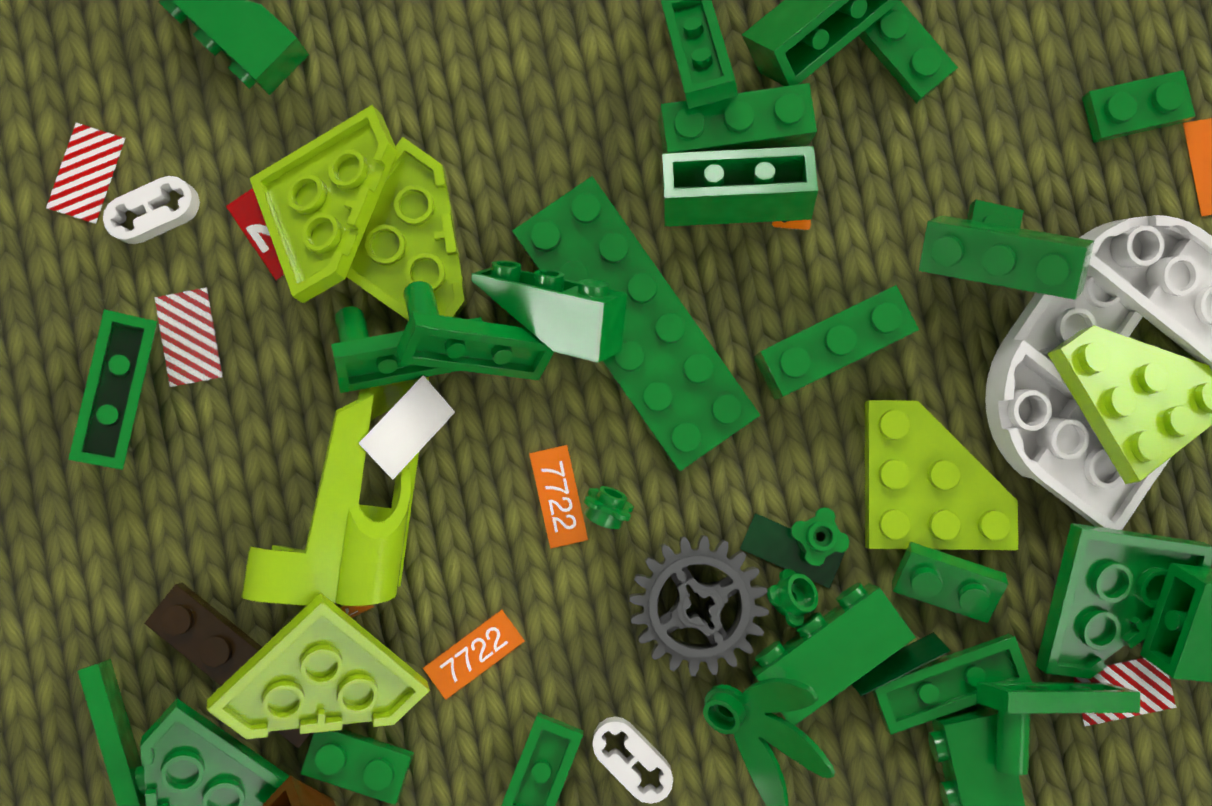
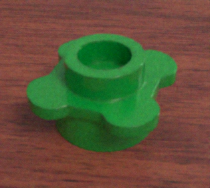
M601 486L599 489L589 488L587 492L589 496H585L584 503L587 505L584 514L589 520L609 529H620L623 521L630 520V513L633 511L634 506L627 501L625 494L607 486Z
M826 507L819 508L815 512L814 517L806 521H796L791 527L792 538L797 540L799 548L805 553V561L812 566L822 565L827 556L834 552L843 553L849 547V537L845 533L840 532L835 523L836 515L834 511ZM818 532L824 534V540L821 542L816 539Z
M785 569L779 574V582L768 588L767 597L775 609L785 616L788 625L797 628L804 624V615L817 607L818 592L814 583L806 575L795 573L791 569Z

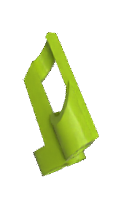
M419 379L361 389L357 400L336 410L305 550L281 545H272V550L250 546L242 598L265 603L307 606L315 597L322 593L333 603L339 605L366 606L383 603L396 596L398 587L401 586L419 452L395 477L391 508L359 504L366 451L359 445V442L369 433L370 421L390 411Z

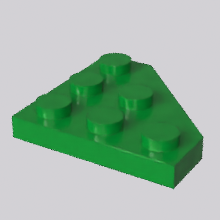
M1071 523L1035 666L1046 674L1093 678L1107 667L1104 660L1123 646L1132 649L1145 639L1170 564L1178 563L1211 568L1212 546L1200 541Z
M178 698L141 737L140 753L144 769L146 806H262L289 777L287 773Z

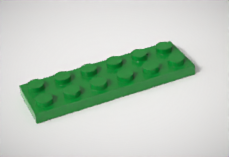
M593 176L512 230L514 236L538 270L560 271L565 274L564 280L578 283L583 279L602 280L609 283L610 290L627 293L622 351L602 362L679 472L760 416V413Z

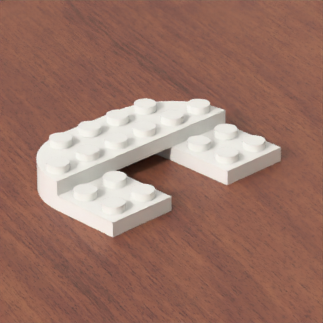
M1153 215L1117 220L1100 225L1080 237L1082 239L1094 240L1082 293L1076 300L1035 293L999 346L988 373L985 396L986 414L992 437L1005 460L1021 476L1035 480L1096 527L1122 530L1170 459L1142 481L1125 484L1047 353L1078 331L1093 325L1129 337L1142 317H1144L1196 360L1209 365L1212 370V236L1188 221L1170 216Z

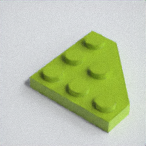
M373 105L249 178L292 297L301 303L307 302L345 280L397 154V149L384 118Z
M402 137L395 146L397 154L346 277L406 320H409L403 296L404 289L413 282H427L433 288L439 314L441 316L457 318L467 304L445 169L437 160Z
M1095 325L1078 331L1047 353L1125 484L1142 481L1212 425V370L1209 365Z
M865 401V548L907 549L909 543L913 542L937 550H1018V500L919 401Z
M320 593L207 699V711L245 739L268 737V731L299 729L300 734L342 730V724L372 722L373 727L394 725L430 689L425 678L325 595Z

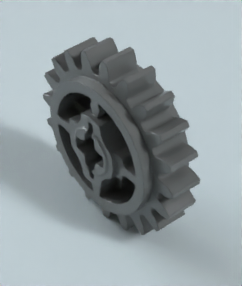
M701 535L696 549H691V545L685 536L680 537V551L678 553H673L671 548L666 544H662L661 551L664 556L662 563L650 557L645 559L647 566L652 571V575L635 574L634 580L641 587L645 588V592L634 593L629 596L631 603L644 607L642 611L631 616L632 624L648 625L638 636L640 644L656 640L657 643L654 645L651 653L652 658L657 660L666 652L671 653L669 657V668L671 671H675L680 666L682 660H687L691 676H696L700 662H706L710 672L716 675L718 672L717 660L721 657L733 668L737 666L733 650L740 648L742 651L751 654L753 649L745 639L746 635L763 636L764 631L753 622V618L769 614V610L766 607L754 604L756 598L762 597L767 593V588L764 586L750 585V582L759 574V569L757 567H749L741 570L740 567L746 558V554L743 551H738L730 558H727L728 542L725 540H721L715 550L710 551V544L706 535ZM695 564L710 565L722 570L728 576L718 582L704 583L696 580L689 572L687 566ZM671 576L677 588V598L668 612L658 616V597L664 583ZM687 585H690L694 593H698L702 599L710 596L711 599L705 604L708 611L706 614L710 619L709 624L696 611H690L689 613L685 611L691 606L690 594L686 589ZM737 593V614L731 627L725 632L720 620L721 610L724 604L729 601L728 598ZM678 628H696L701 630L710 642L703 644L686 643L675 638L670 633Z

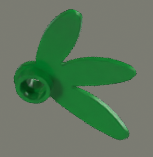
M788 678L765 679L747 687L743 692L729 685L720 684L713 686L705 696L704 718L714 730L723 734H734L744 763L766 806H789L785 779L774 752L768 743L822 778H832L835 776L833 765L808 735L789 721L772 714L800 710L814 704L818 700V695L810 686Z

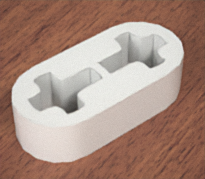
M173 176L162 177L111 201L104 210V226L109 234L123 242L130 244L142 243L194 218L199 210V196L191 185L180 178ZM172 190L180 195H184V197L178 200L179 209L176 211L168 206H161L170 201L169 192ZM128 210L137 215H142L133 220V230L120 226V224L126 221L125 212Z
M610 717L598 724L594 730L592 743L594 754L598 760L641 802L652 804L666 798L672 790L673 777L669 763L659 751L624 718ZM610 731L613 735H617L621 731L626 733L624 746L631 755L626 758L616 748L611 749L609 752L604 750L606 746L604 733ZM639 761L650 772L656 767L661 769L659 772L661 785L656 788L649 783L644 788L641 787V773L634 764Z

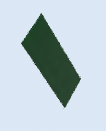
M756 513L740 547L741 550L784 569H791L795 573L804 574L811 581L829 589L845 552H834L825 558V562L822 565H809L804 559L805 553L799 548L797 540L792 538L790 528Z
M933 632L901 648L852 685L859 695L863 696L951 650Z

